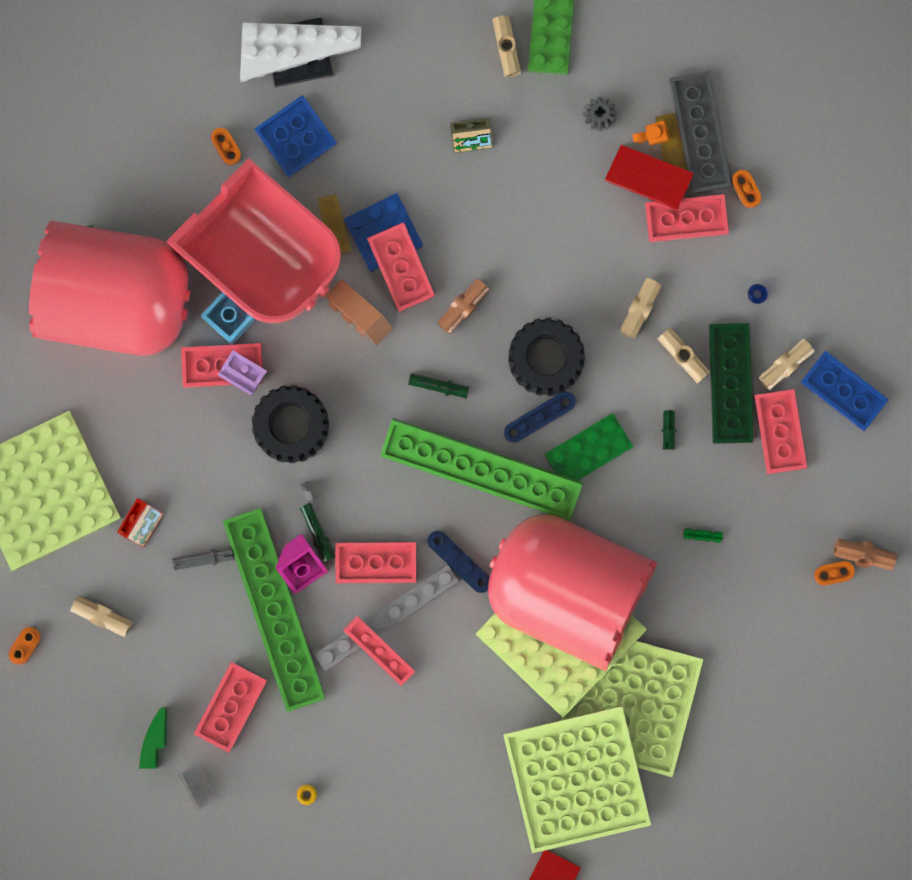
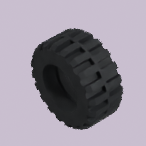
M538 318L531 323L528 322L523 325V328L517 331L511 341L508 357L511 374L515 377L516 382L529 393L533 392L539 396H553L571 388L580 377L585 361L584 345L580 340L579 334L575 333L573 327L569 324L566 325L562 320L557 319L556 321L552 320V318L543 320ZM538 340H555L564 349L565 363L559 372L545 376L536 373L530 367L528 351Z
M286 385L280 386L279 389L270 390L269 394L263 396L260 399V403L256 404L251 421L253 424L252 432L259 447L272 459L274 458L283 463L289 462L290 464L299 461L303 462L307 458L315 456L316 452L324 446V442L329 434L328 414L323 403L308 389L300 388L296 385H291V387H286ZM286 406L301 408L309 418L310 424L306 436L295 443H285L279 440L272 430L274 415L278 410Z

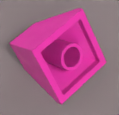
M302 534L284 546L275 567L294 594H297L328 572Z

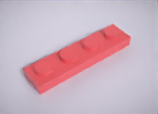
M358 615L343 629L353 641L401 686L415 673V670Z

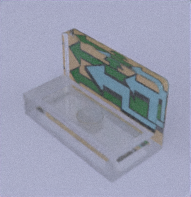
M199 764L178 774L196 811L217 801Z

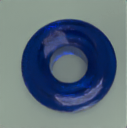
M755 284L749 288L747 295L752 303L761 304L767 299L768 292L763 285ZM759 291L761 297L756 298L754 292Z

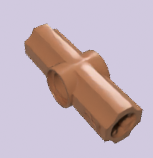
M476 279L463 294L461 293L450 306L451 308L439 319L437 324L450 335L464 319L466 320L477 307L476 305L488 294L490 289L482 281Z
M838 538L833 548L834 556L855 561L857 566L864 568L876 566L893 570L897 560L895 552L875 548V545L869 541L855 543Z

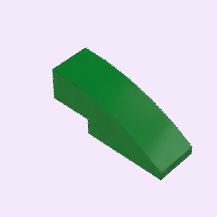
M167 707L159 709L147 730L140 754L139 769L158 768V748H166Z

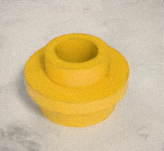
M303 785L297 791V799L301 804L310 805L317 798V791L311 785ZM309 791L311 793L310 798H305L303 793Z

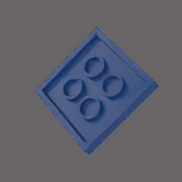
M303 95L254 128L288 178L337 145L335 139Z
M397 193L344 218L370 273L379 269L367 240L370 236L404 222L415 250L424 247Z

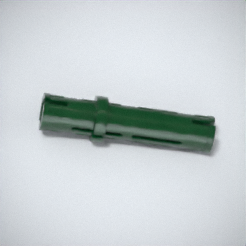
M413 373L410 374L408 382L409 386L445 393V396L453 395L467 399L469 386L454 384L450 380L446 382ZM420 381L436 384L437 386L421 383ZM441 386L448 387V388H453V389H457V391H455V390H450V389H447V388H442Z
M308 503L301 506L299 509L303 514L315 541L313 544L318 548L323 563L333 560L335 556L328 544L329 539L324 535L312 504Z

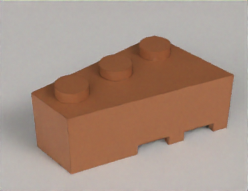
M342 279L325 296L330 302L328 306L334 312L340 311L343 314L341 317L349 325L351 323L356 326L355 330L362 336L368 337L376 346L393 329L377 309Z

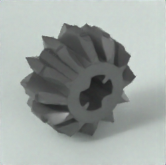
M598 97L597 103L594 99H591V105H585L584 108L587 111L583 112V116L588 117L585 120V124L592 122L590 127L592 130L595 126H598V131H602V125L609 129V123L614 124L615 119L613 117L617 115V112L611 111L615 108V105H608L609 99H605L603 103L601 102L602 98ZM599 110L602 111L603 114L601 118L598 117L597 111Z

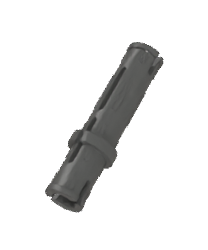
M232 548L219 551L213 549L208 553L172 558V562L175 564L173 568L176 571L208 564L214 566L219 562L234 561Z

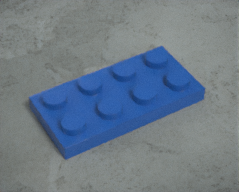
M827 351L823 352L800 382L863 432L889 400Z

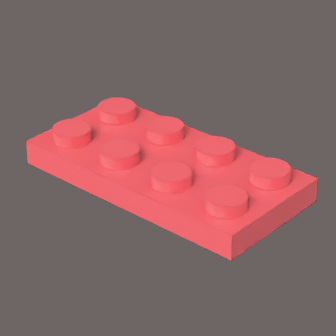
M725 194L683 198L678 210L655 201L645 202L649 243L729 234Z
M404 222L367 238L398 312L435 296Z
M262 344L181 347L183 388L233 385L217 375L232 350L263 368Z
M795 390L754 395L767 475L807 469Z
M416 542L335 543L336 584L416 583Z
M231 662L194 735L230 753L268 680Z

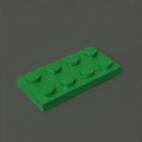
M611 413L544 455L555 473L579 481L634 446L615 415Z

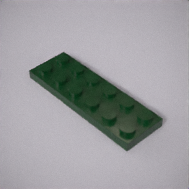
M749 323L709 324L713 444L753 443Z

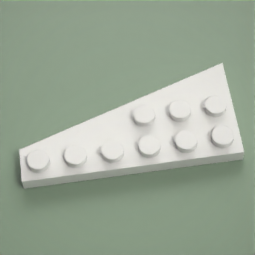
M243 23L240 82L242 83L255 77L259 78L276 71L280 72L314 60L325 59V57L359 49L361 48L362 28L357 26Z

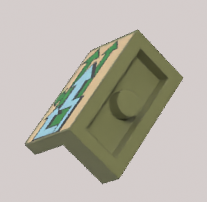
M489 118L450 123L454 153L493 148Z

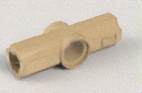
M509 15L497 16L492 21L504 77H515L521 74L510 18ZM504 43H510L512 48L504 50L501 46Z
M646 278L638 296H635L628 310L629 314L621 326V333L630 338H636L644 320L646 321L653 307V302L661 289V284Z
M671 327L657 339L674 357L676 363L681 365L697 384L710 373L707 367L693 353L692 348L687 346ZM686 351L689 354V359L681 360L679 352Z
M802 339L789 352L786 351L758 379L770 391L783 378H787L800 367L799 365L815 352L808 341Z
M77 596L71 608V612L90 620V623L103 629L107 628L123 637L127 636L132 627L133 621L114 613L108 607L99 603L97 605L81 596Z

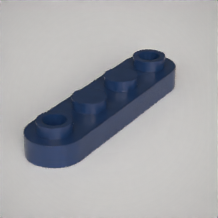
M566 391L561 392L509 423L504 429L506 440L511 443H517L568 413L575 406L576 400L574 395ZM563 399H567L569 401V404L567 406L562 405L561 401ZM513 429L518 432V435L515 437L510 434V431Z
M441 531L432 532L428 537L429 547L472 589L478 593L487 592L490 577L445 533ZM440 537L442 540L441 544H435L434 539ZM483 579L485 580V585L481 587L477 584V581Z

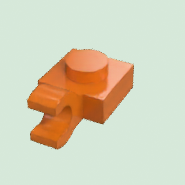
M664 120L646 125V132L632 135L634 143L637 142V144L649 141V145L653 146L670 141L667 123Z

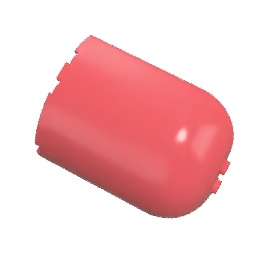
M249 158L222 184L220 194L199 215L194 212L167 240V244L242 310L256 320L265 323L287 322L296 318L305 310L310 311L316 305V300L319 296L324 297L330 290L328 285L338 270L341 258L339 243L334 233Z
M52 220L48 223L45 229L47 236L45 235L44 239H41L38 248V255H41V257L34 265L31 282L29 315H33V318L30 319L29 327L30 332H33V338L137 356H149L160 353L175 342L181 332L183 321L187 320L188 309H184L185 301L189 302L191 292L188 290V269L180 254L170 247L167 242L157 238Z
M542 514L525 519L512 530L507 539H502L498 548L500 552L497 557H493L490 563L492 571L488 583V597L494 613L508 626L607 671L622 640L625 627L638 600L642 598L658 562L558 516Z

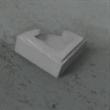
M309 483L301 484L306 502L314 501L315 498Z

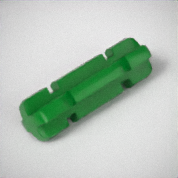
M685 528L683 538L721 543L723 533Z

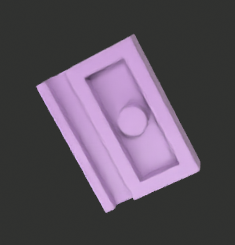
M232 350L217 375L253 396L267 371Z

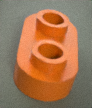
M215 129L211 134V141L225 164L236 165L241 160V152L227 129ZM220 136L225 137V140L223 142L218 141V138ZM230 153L235 154V157L233 159L228 158V155Z
M738 170L732 177V185L741 203L746 208H755L761 201V193L751 174L746 170ZM743 178L745 180V183L740 184L738 182V179ZM747 196H753L754 201H748Z
M848 561L827 564L815 570L814 579L816 583L822 586L845 582L853 578L855 569ZM841 568L847 570L846 575L840 573ZM822 572L827 574L825 580L820 577Z
M26 627L21 631L9 650L11 662L14 664H24L29 660L41 640V634L36 628ZM29 633L33 635L31 641H28L26 639V636ZM18 650L22 652L20 658H17L15 655Z

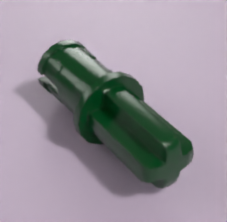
M665 410L663 412V429H661V432H663L662 450H675V432L677 430L675 429L674 410Z

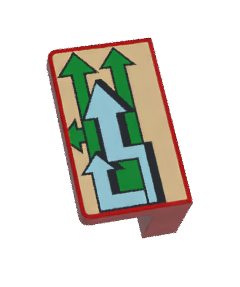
M137 498L117 533L143 548L157 527L163 513Z

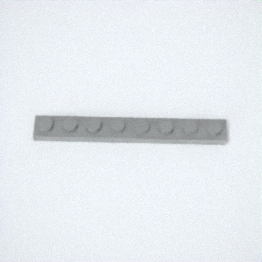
M447 565L364 622L379 636L459 581ZM345 633L315 653L314 656L323 670L327 671L361 647Z

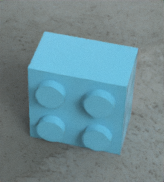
M223 292L201 315L202 319L231 345L256 320Z

